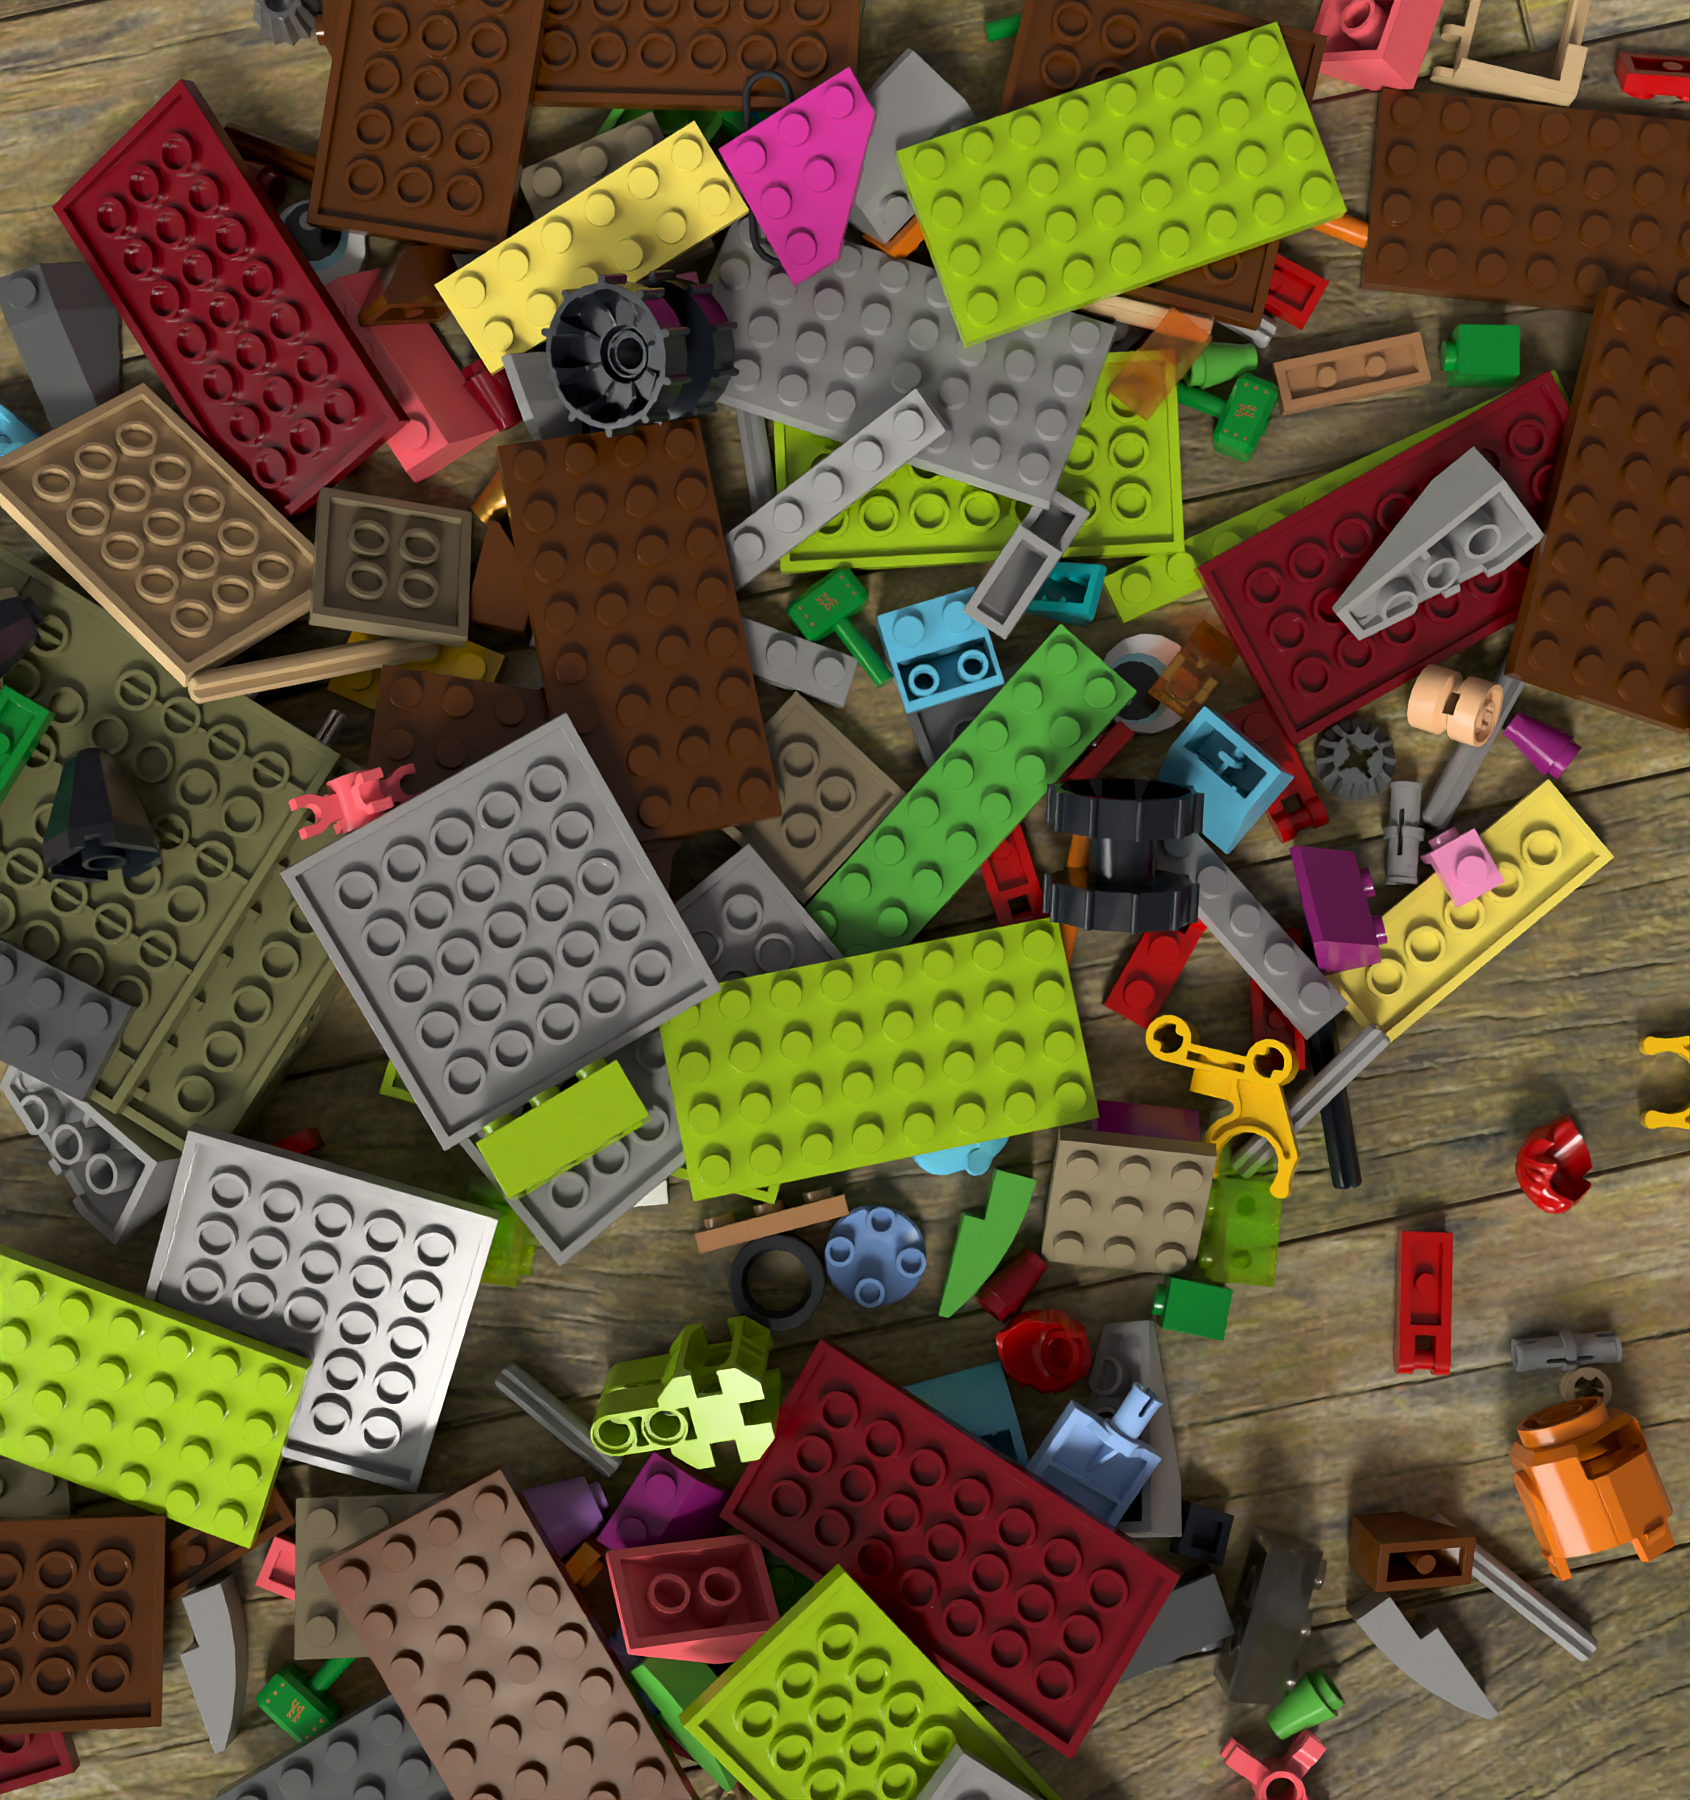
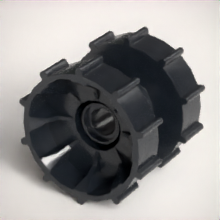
M675 270L650 271L649 279L635 283L627 281L625 273L601 274L598 277V283L583 286L579 289L563 290L562 296L564 301L555 312L550 327L543 328L541 334L547 337L546 360L549 375L544 377V382L552 383L559 399L570 411L569 421L582 420L591 426L605 429L607 437L632 434L634 426L655 422V424L659 423L662 427L665 422L679 421L685 417L717 412L716 401L725 391L730 378L739 375V370L734 367L735 345L732 331L737 329L738 324L736 322H729L722 306L711 294L713 285H698L690 280L676 278ZM640 345L643 350V359L640 356Z
M1115 777L1068 778L1067 781L1057 784H1047L1046 823L1053 824L1055 832H1066L1088 837L1089 853L1088 866L1064 867L1063 870L1052 874H1044L1042 912L1050 914V922H1060L1084 928L1085 931L1101 930L1138 934V932L1165 930L1179 931L1180 927L1189 923H1198L1200 884L1192 883L1188 874L1157 870L1156 850L1157 840H1182L1185 836L1193 833H1203L1205 793L1196 792L1193 785H1181L1160 781L1159 779L1146 780Z

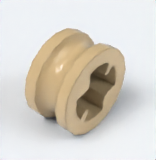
M1590 1365L1577 1366L1575 1371H1565L1561 1376L1559 1390L1564 1401L1577 1399L1574 1392L1580 1391V1389L1575 1387V1383L1579 1378H1584L1588 1381L1595 1379L1596 1385L1591 1386L1592 1389L1596 1390L1594 1396L1603 1398L1605 1406L1609 1403L1612 1395L1611 1382L1601 1370Z

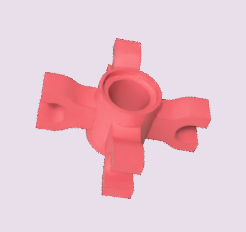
M410 763L401 766L391 772L386 779L380 781L379 779L384 777L381 767L355 771L328 781L326 786L329 794L324 797L315 794H305L290 800L288 803L292 812L300 808H309L316 817L314 825H309L299 830L301 840L317 836L335 822L337 823L333 827L336 835L340 833L346 835L387 812V809L393 806L396 807L419 794L407 795L400 788L401 779L416 773L414 764Z
M1306 1729L1295 1735L1290 1747L1282 1758L1271 1756L1261 1760L1232 1736L1219 1753L1225 1758L1223 1761L1226 1765L1251 1782L1255 1793L1252 1800H1315L1306 1794L1301 1779L1320 1759L1327 1748L1321 1743V1739L1317 1735ZM1281 1777L1290 1780V1786L1283 1795L1279 1797L1266 1795V1789L1272 1780Z

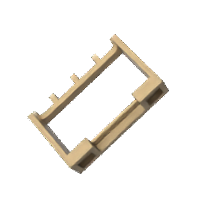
M1468 0L1462 26L1446 24L1442 27L1441 39L1457 44L1452 69L1442 66L1434 67L1430 78L1432 82L1511 102L1568 108L1577 96L1588 47L1581 46L1591 0H1569L1551 79L1467 59L1481 0Z

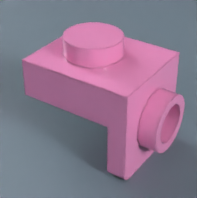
M1454 826L1428 840L1432 850L1420 856L1424 865L1431 863L1456 908L1463 906L1505 882L1475 828L1459 834Z

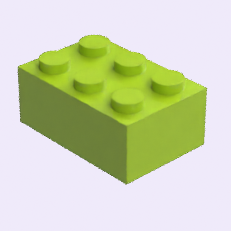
M602 1057L575 1073L579 1079V1082L564 1091L558 1088L557 1085H554L530 1099L529 1102L533 1109L517 1118L509 1112L482 1128L486 1137L476 1142V1145L508 1199H521L653 1120L617 1059L608 1064Z

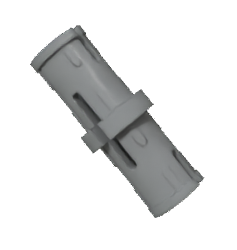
M1410 781L1391 782L1389 826L1384 827L1383 838L1388 840L1385 883L1396 886L1418 885L1419 841L1424 840L1425 831L1423 828H1420L1421 791L1423 790V784Z
M1616 1329L1582 1334H1572L1570 1330H1559L1554 1336L1512 1339L1511 1358L1516 1372L1559 1367L1562 1371H1575L1577 1366L1621 1362L1622 1345Z

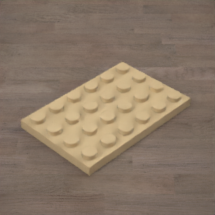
M145 383L124 392L0 458V506L184 688L187 687L188 680L198 673L218 668L310 611L314 545Z

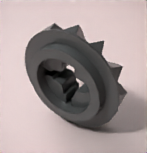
M1359 719L1341 722L1330 728L1320 739L1315 753V767L1323 785L1336 796L1348 800L1367 799L1382 791L1392 780L1394 768L1398 760L1394 753L1392 739L1379 729L1378 724H1371ZM1349 746H1353L1357 752L1364 749L1367 751L1371 748L1374 753L1369 755L1370 758L1364 762L1365 774L1364 772L1361 773L1357 767L1345 768L1342 771L1338 769L1339 766L1344 764V760L1350 756L1347 749Z

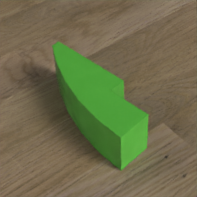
M994 1167L982 1216L966 1212L961 1213L937 1308L939 1316L949 1318L993 1273L1012 1244L1024 1219L1037 1181L1035 1178Z
M640 1656L627 1671V1674L632 1683L659 1709L653 1718L726 1792L731 1791L738 1780L683 1727L678 1717L718 1677L703 1662Z

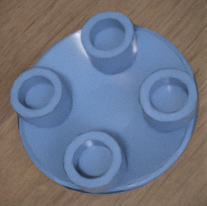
M871 1204L849 1211V1215L842 1216L835 1223L826 1240L824 1261L831 1282L846 1298L866 1308H875L899 1301L915 1288L926 1267V1248L920 1230L906 1214L890 1206Z

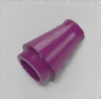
M1521 710L1502 733L1543 776L1548 773L1557 780L1582 749V746L1572 740L1575 735L1528 716Z

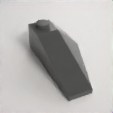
M87 262L39 263L0 277V306L53 430L120 395V373H123L122 356L119 354V327H122L121 316Z

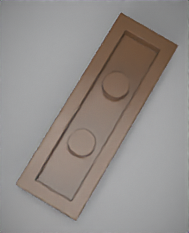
M1420 331L1274 362L1270 367L1273 383L1278 386V405L1281 416L1424 386L1431 381Z
M827 1186L802 1193L804 1203L784 1207L783 1199H778L775 1201V1205L762 1203L753 1206L755 1216L735 1221L733 1212L704 1219L706 1229L698 1230L695 1233L699 1253L849 1215L845 1192L834 1195L832 1186Z

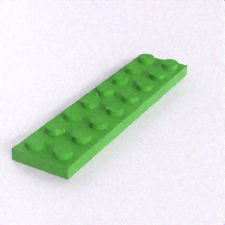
M1060 623L804 909L845 958L910 945L1047 794V784H1056L1137 695V691Z

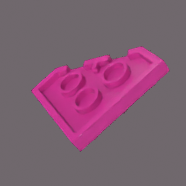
M850 67L718 149L794 286L802 284L841 259L845 243L844 236L861 182L870 136L874 132L878 115Z

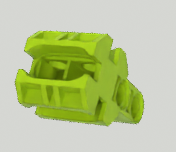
M746 1315L727 1319L732 1341L709 1345L703 1323L685 1325L670 1346V1354L623 1361L615 1364L607 1373L590 1430V1438L594 1447L601 1453L609 1456H623L671 1448L672 1455L696 1469L716 1467L712 1443L735 1440L741 1462L759 1460L775 1439L784 1385L780 1368L766 1370L769 1350L774 1348L770 1330Z

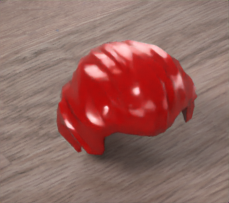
M1570 1115L1559 1117L1544 1126L1536 1127L1529 1133L1528 1138L1524 1140L1516 1156L1515 1174L1517 1181L1525 1195L1539 1209L1546 1213L1564 1214L1576 1206L1581 1198L1587 1194L1588 1190L1592 1189L1591 1182L1582 1179L1593 1168L1587 1145L1576 1129L1574 1120Z
M1051 1308L1049 1310L1026 1311L1015 1317L1003 1330L995 1335L997 1351L1008 1375L1019 1387H1031L1042 1395L1045 1393L1050 1394L1051 1392L1055 1395L1058 1392L1063 1393L1075 1386L1079 1380L1084 1379L1087 1374H1090V1369L1093 1366V1351L1084 1326L1076 1319L1069 1317L1063 1310Z

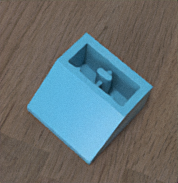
M974 586L877 616V631L906 714L1005 684L988 628L962 612L976 591Z
M1204 706L1171 745L1156 779L1181 785H1193L1196 792L1205 793L1203 834L1224 853L1229 855L1295 776L1221 713Z
M1000 1360L902 1386L1026 1468L1029 1459Z

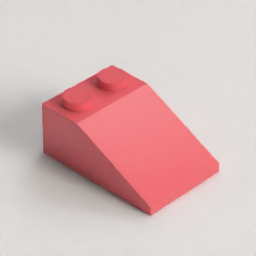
M745 1534L609 1550L605 1555L625 1645L629 1655L712 1664L735 1662L780 1619L761 1546Z

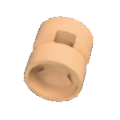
M1429 664L1423 669L1412 689L1407 710L1408 723L1411 727L1436 735L1442 734L1447 730V735L1452 740L1474 747H1482L1490 738L1498 722L1502 709L1503 688L1498 683L1475 676H1470L1463 681V676L1460 672L1439 665Z

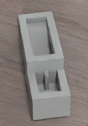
M1058 491L1055 493L1049 510L1033 505L962 612L1006 640L1088 519L1090 512Z
M233 1573L196 1586L182 1597L197 1641L180 1654V1658L215 1754L225 1751L238 1736L245 1706L248 1679V1638L243 1605Z
M1374 1590L1346 1609L1371 1641L1398 1668L1428 1691L1460 1709L1485 1719L1492 1720L1499 1715L1442 1633L1426 1616L1410 1626L1391 1597L1386 1592H1375Z

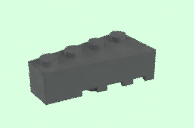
M1207 1563L1183 1571L1182 1576L1118 1684L1152 1669L1170 1665L1177 1658L1193 1651L1205 1652L1218 1648L1225 1643V1637L1235 1634L1215 1574Z

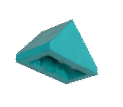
M1058 562L1024 613L1088 629L1095 617L1107 567L1101 564Z

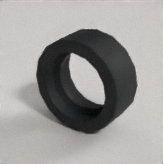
M781 1232L751 1240L741 1248L731 1265L728 1286L732 1302L742 1316L746 1315L767 1329L779 1332L796 1328L814 1315L823 1300L826 1274L822 1258L811 1243L794 1233ZM775 1250L789 1252L797 1257L805 1267L808 1277L807 1290L801 1301L792 1308L782 1311L767 1310L757 1304L751 1296L747 1284L748 1272L753 1262L764 1253Z

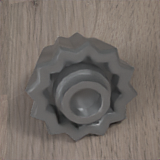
M254 0L255 7L252 20L260 25V35L271 37L275 45L287 42L295 46L300 38L311 37V30L315 27V16L322 5L315 0Z

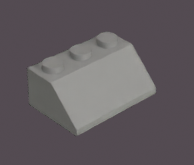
M909 48L865 92L878 116L873 135L870 136L863 163L864 170L854 209H851L849 223L853 228L884 244L915 214L895 160L896 151L979 123L966 100L916 52Z

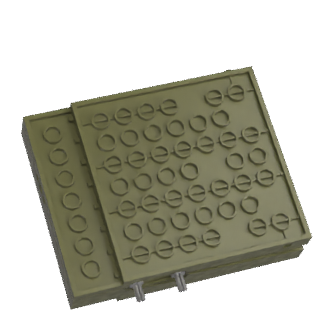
M0 545V589L13 587L19 598L29 594L44 620V623L36 626L41 639L0 679V691L4 685H7L56 714L0 806V937L137 1006L90 1097L91 1100L114 1114L126 1116L182 1152L188 1130L193 1123L248 1138L345 983L342 978L336 977L337 969L282 878L280 871L344 836L343 833L336 835L333 827L337 823L335 822L317 836L301 840L299 830L303 827L314 825L316 821L315 814L309 808H300L292 812L288 802L295 797L305 794H315L324 797L329 794L326 786L328 781L365 769L330 748L346 723L347 717L345 714L340 713L339 710L332 709L316 736L313 737L254 701L259 692L200 704L196 703L189 695L188 686L184 688L103 607ZM104 748L109 751V754L119 756L161 841L162 863L139 876L124 879L122 869L108 871L109 881L98 883L55 879L51 874V868L47 869L44 865L42 844L64 763L74 758L80 750Z

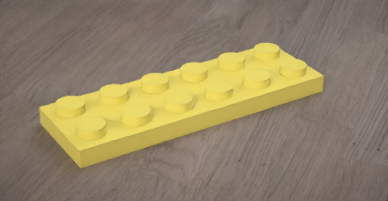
M693 121L435 284V287L491 375H494L505 368L501 359L502 356L510 353H529L547 341V337L541 334V330L550 327L555 312L564 301L562 296L563 290L579 289L583 286L598 283V277L601 274L625 273L629 282L642 281L649 277L650 271H658L748 214L749 209L696 122Z
M1549 779L1542 781L1478 834L1505 880L1504 883L1456 908L1436 872H1432L1381 915L1388 941L1387 944L1379 945L1381 963L1325 976L1349 1003L1343 1010L1361 1032L1368 1025L1375 1024L1387 1034L1391 1043L1614 858Z

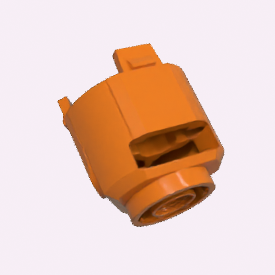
M1591 1396L1552 1405L1533 1413L1517 1424L1516 1428L1520 1438L1514 1442L1509 1452L1515 1469L1513 1481L1539 1547L1542 1549L1540 1554L1547 1561L1553 1575L1562 1581L1572 1578L1565 1557L1588 1555L1630 1541L1641 1562H1650L1675 1546L1667 1519L1673 1513V1508L1635 1416L1621 1409H1607L1603 1398Z

